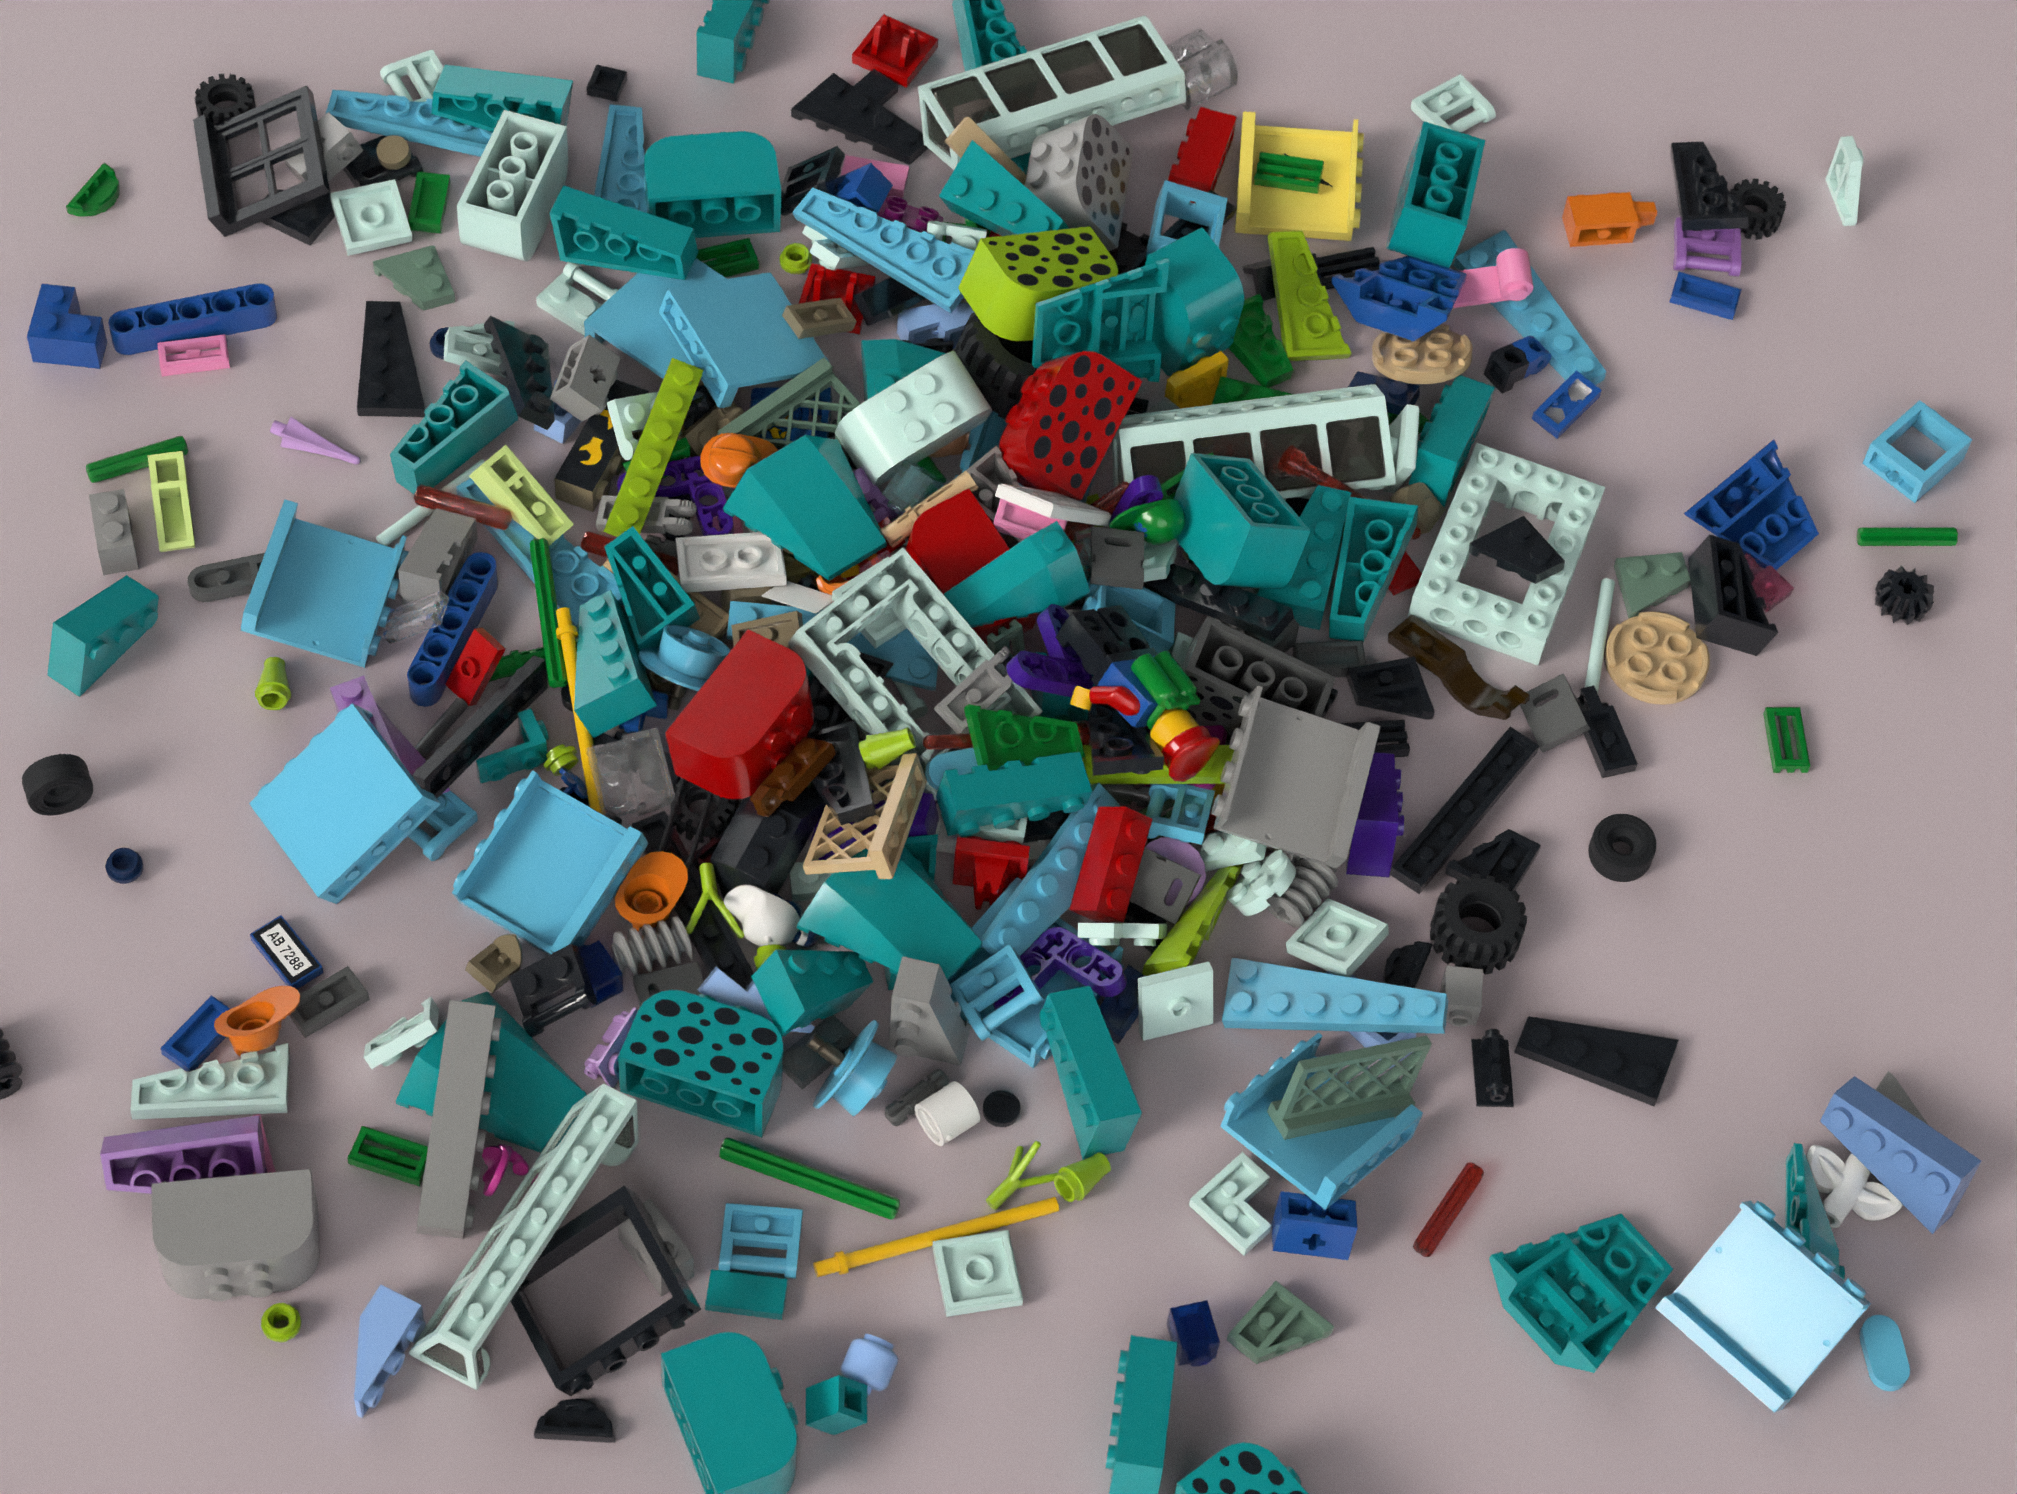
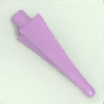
M290 417L287 425L275 420L271 426L270 433L282 437L280 447L325 455L352 464L360 463L359 457L329 442L293 417Z

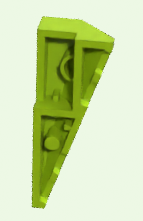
M1244 864L1217 870L1143 965V975L1149 976L1193 965L1203 941H1209L1228 900L1226 895L1234 887Z

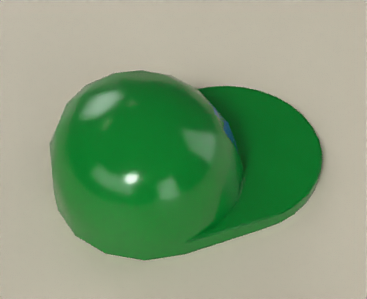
M1165 499L1138 505L1122 512L1111 521L1109 528L1144 532L1145 542L1153 545H1163L1181 534L1185 527L1186 516L1178 500Z

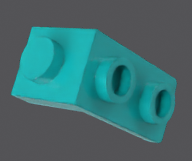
M531 708L518 712L519 733L523 739V744L476 760L477 777L481 784L502 780L507 775L524 769H534L547 760L546 741L549 740L548 731L542 719L536 720Z

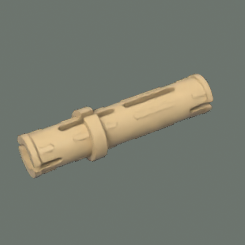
M965 470L921 503H918L913 508L909 506L904 509V514L881 529L883 536L892 548L896 547V545L910 536L916 519L924 511L968 488L971 492L979 489Z

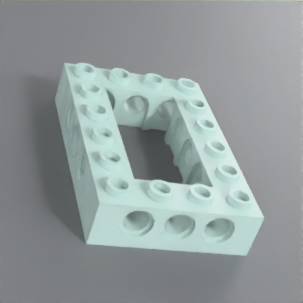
M1476 443L1413 594L1408 617L1413 615L1433 629L1538 665L1594 523L1605 487ZM1491 500L1505 504V508L1511 509L1514 507L1537 515V519L1543 520L1545 518L1555 522L1547 542L1565 560L1564 570L1536 584L1531 582L1523 604L1459 582L1462 568L1465 569L1469 558V544L1477 539L1483 517L1486 518Z
M901 548L800 627L788 644L801 657L807 667L852 720H855V723L865 735L897 731L909 727L914 736L916 748L904 754L917 753L925 774L926 765L932 759L931 755L935 750V742L932 736L927 731L924 733L906 712L908 708L904 703L900 705L883 685L884 680L881 676L877 678L859 657L861 653L858 649L847 642L891 609L956 686L965 680L986 659L989 661L994 654L907 551ZM1002 663L995 667L1003 677L1008 674ZM1014 682L1011 683V687L986 709L998 711L999 709L1012 711V714L1027 717L1039 716L1043 712L1028 693ZM969 728L959 737L956 735L935 756L941 753L973 748ZM903 755L890 762V764L899 765ZM927 782L923 793L933 794L935 802L937 801L936 794L938 790L931 787Z

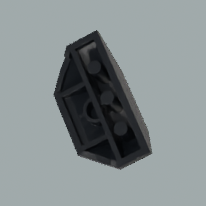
M806 787L794 801H783L769 817L756 813L757 811L750 799L752 796L743 798L710 858L723 899L729 891L740 885H752L770 894L779 893L826 806L818 792Z

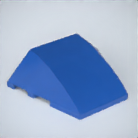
M1405 256L1380 263L1379 270L1358 269L1355 271V276L1350 278H1344L1341 274L1332 276V284L1356 322L1415 341L1447 321L1466 281L1467 274Z
M1774 439L1684 513V515L1717 537L1739 543L1748 560L1771 573H1774L1819 535L1802 497L1797 496L1789 480L1791 473L1788 467L1783 468L1776 453V450L1779 448Z

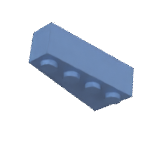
M1855 1076L1833 1094L1820 1120L1932 1234L1952 1217L1981 1163L1980 1159Z

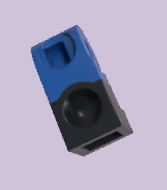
M1527 336L1491 352L1483 375L1503 394L1511 390L1514 383L1543 370L1550 362L1552 355L1534 336Z

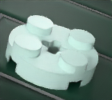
M1276 850L1271 855L1265 857L1264 860L1245 863L1240 871L1243 876L1229 890L1226 898L1243 915L1251 916L1270 906L1266 900L1274 893L1280 897L1289 888L1295 878L1296 868L1282 850Z

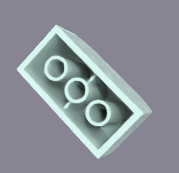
M507 110L503 111L457 204L459 237L463 245L522 261H529L551 219L549 212L563 185H565L568 170L567 126Z
M951 351L934 359L857 406L840 420L835 434L857 469L862 467L872 484L878 487L985 422L992 408L956 352Z

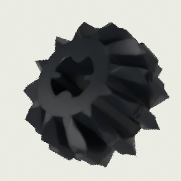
M1902 565L1896 569V572L1889 569L1875 587V605L1882 607L1881 616L1891 615L1893 623L1902 619L1907 626L1913 619L1920 622L1928 610H1931L1934 603V586L1927 584V575L1918 576L1916 568L1907 572Z

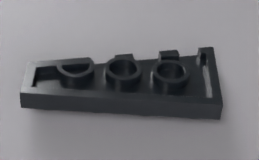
M1704 142L1671 143V160L1682 230L1701 231L1748 228V216L1745 211L1741 212L1739 209L1738 199L1735 194L1729 192L1727 188L1728 182L1723 175L1720 176L1717 172V164Z
M855 720L809 733L807 737L832 743L836 755L811 783L840 825L860 822L867 817L877 815L866 764L859 749V742L861 741Z

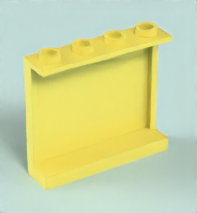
M1243 111L1235 233L1269 235L1270 232L1303 231L1305 238L1351 241L1353 228L1360 227L1361 209L1355 208V203H1360L1362 192V183H1356V177L1362 176L1363 158H1357V152L1363 151L1364 133H1358V119L1353 120L1352 132L1255 125L1256 112ZM1260 152L1279 155L1286 153L1288 156L1324 161L1321 179L1331 186L1320 183L1318 194L1254 185V176L1257 172ZM1264 173L1265 175L1283 177V175ZM1295 177V179L1310 181L1307 179Z

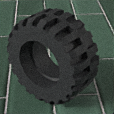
M974 312L971 313L954 351L992 408V411L998 413V417L1006 419L1011 408L1014 405H1018L1023 396L1021 388L1029 376L1034 375L1038 369L1032 366L1033 340L1012 341L999 337L989 331Z

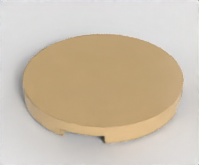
M1443 323L1415 341L1390 333H1381L1375 338L1372 345V361L1380 373L1396 381L1410 384L1440 383L1456 378L1469 368L1472 362V343L1466 335L1461 336L1449 330V325Z
M1641 612L1638 616L1627 619L1613 628L1606 643L1604 661L1611 679L1626 694L1646 703L1666 705L1684 701L1701 688L1709 670V650L1701 639L1696 638V633L1689 628L1690 624L1679 617L1662 612Z

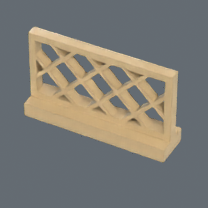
M917 753L903 754L899 765L884 766L880 770L877 767L872 769L866 767L870 786L874 791L872 793L874 805L883 799L886 801L883 806L876 809L877 815L867 817L852 825L850 823L840 825L829 807L825 806L802 866L806 875L875 870L879 880L893 879L927 783ZM894 778L893 781L883 787L878 785L886 779ZM873 824L877 825L876 829L865 836L861 834L862 831ZM840 826L844 829L831 838L827 837L829 833ZM853 837L857 840L844 849L839 847ZM865 848L868 849L867 857L851 858ZM830 851L835 853L826 860H818Z

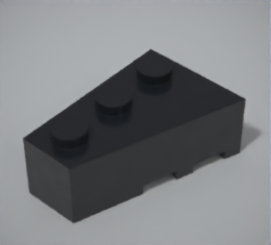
M1709 534L1688 558L1696 638L1757 656L1779 632L1775 623L1769 624L1763 611L1767 605L1763 597H1757L1752 586L1755 578L1740 544Z

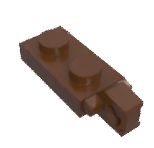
M804 737L797 743L795 748L774 768L773 772L760 784L750 798L757 811L756 813L769 817L783 801H794L836 755L832 743Z

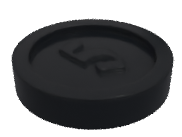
M1004 1090L990 1093L983 1103L984 1118L988 1123L996 1127H1008L1014 1124L1020 1115V1102L1018 1098L1011 1092Z

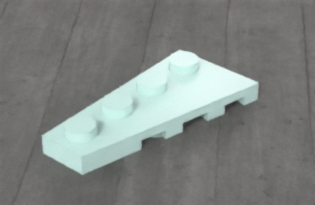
M289 1043L275 1046L276 1051L259 1055L257 1051L241 1054V1059L219 1064L218 1060L205 1062L201 1068L188 1072L180 1068L132 1080L130 1108L132 1120L287 1113Z

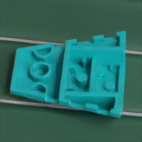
M1166 258L1036 303L1032 366L1039 368L1043 363L1051 359L1082 351H1093L1105 356L1135 377L1146 378L1149 382L1159 383L1162 352L1152 341L1156 293L1167 292L1169 260Z
M804 435L749 467L723 507L726 514L731 517L737 516L745 522L746 527L755 533L760 531L771 539L772 544L781 550L785 548L792 552L795 559L829 581L887 547L883 533L842 447L836 439Z
M905 845L893 879L879 880L875 870L833 873L823 882L796 927L806 933L812 931L825 937V942L837 948L840 945L858 953L860 959L871 964L875 961L890 968L889 972L896 976L898 975L903 956L939 964L948 980L982 946V941ZM865 848L851 858L867 857L868 849Z
M487 991L462 1000V1002L495 1006L494 1018L502 1019L499 1041L491 1040L489 1055H496L494 1077H486L484 1092H491L488 1115H480L478 1129L493 1133L495 1138L542 1153L572 1106L587 1096V1094ZM447 1019L416 1055L398 1094L396 1105L408 1109L412 1106L426 1111V1115L433 1117Z
M1622 1214L1580 1226L1575 1232L1568 1234L1561 1232L1552 1235L1549 1240L1534 1245L1532 1242L1520 1245L1515 1251L1506 1254L1503 1251L1495 1253L1489 1258L1503 1308L1555 1364L1595 1373L1673 1271V1267Z

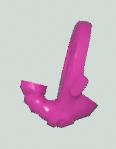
M499 1144L498 1146L490 1145L483 1149L482 1158L488 1167V1170L482 1177V1180L485 1182L483 1195L493 1196L509 1162L513 1163L512 1170L516 1175L524 1176L528 1173L529 1165L526 1163V1160L514 1151L511 1146Z

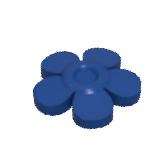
M562 767L559 770L562 775L561 779L568 786L564 793L570 795L574 791L580 798L588 799L584 782L571 771Z

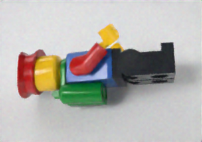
M1121 605L1098 608L1097 611L1090 609L1071 612L1055 638L1063 647L1072 646L1080 656L1085 671L1094 675L1091 680L1096 686H1093L1090 690L1076 686L1070 704L1089 711L1092 703L1108 704L1115 708L1131 726L1136 728L1148 726L1151 730V738L1164 756V766L1169 769V776L1178 782H1185L1194 777L1208 763L1220 743L1217 737H1211L1208 729L1204 726H1199L1191 714L1186 711L1189 706L1200 703V699L1196 695L1197 688L1169 651L1157 653L1153 647L1150 648L1147 640Z

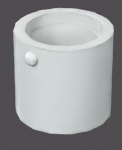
M956 1081L949 1083L915 1105L916 1117L927 1136L940 1147L980 1122L979 1110L968 1091Z

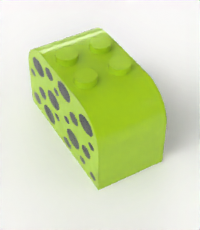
M1091 226L980 238L958 289L981 323L989 331L1007 340L1029 341L1034 339L1036 303L1117 276L1118 267Z

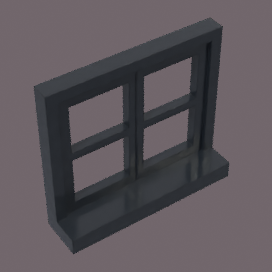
M304 86L217 125H213L205 114L193 119L208 220L224 237L330 192L314 95L308 86ZM297 111L301 138L271 151L266 124ZM258 127L262 155L232 168L228 140ZM303 152L308 180L277 193L273 165ZM265 169L269 197L239 209L235 181Z

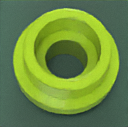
M789 244L780 254V266L787 273L803 274L810 269L812 254L803 244Z
M564 744L558 745L546 754L547 760L543 766L547 771H552L554 776H560L559 770L562 767L571 770L579 762L576 757L577 750L574 746L565 747Z
M276 1303L270 1306L261 1318L262 1331L268 1339L275 1342H285L294 1338L301 1328V1317L298 1310L286 1303ZM280 1320L289 1322L284 1328L275 1327V1324Z

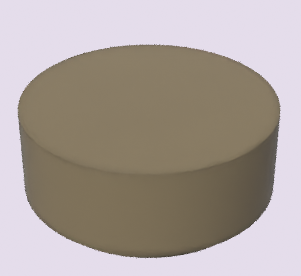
M387 136L377 145L376 153L381 165L387 169H400L411 158L409 145L401 136Z

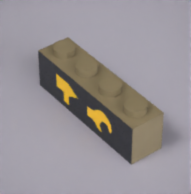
M616 380L610 387L607 398L609 402L614 399L647 394L649 391ZM608 406L599 415L594 414L589 417L554 478L556 499L594 512L601 496H608L611 487L610 482L614 475L618 476L623 469L622 463L625 462L619 450ZM639 431L633 432V438L638 441Z

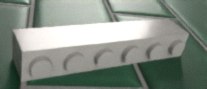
M449 1000L416 1233L463 1239L464 1228H472L475 1205H469L468 1199L470 1190H478L481 1167H473L475 1152L483 1153L486 1130L478 1128L480 1115H488L491 1092H484L486 1077H494L496 1055H489L491 1040L499 1041L502 1020L501 1018H494L495 1006Z

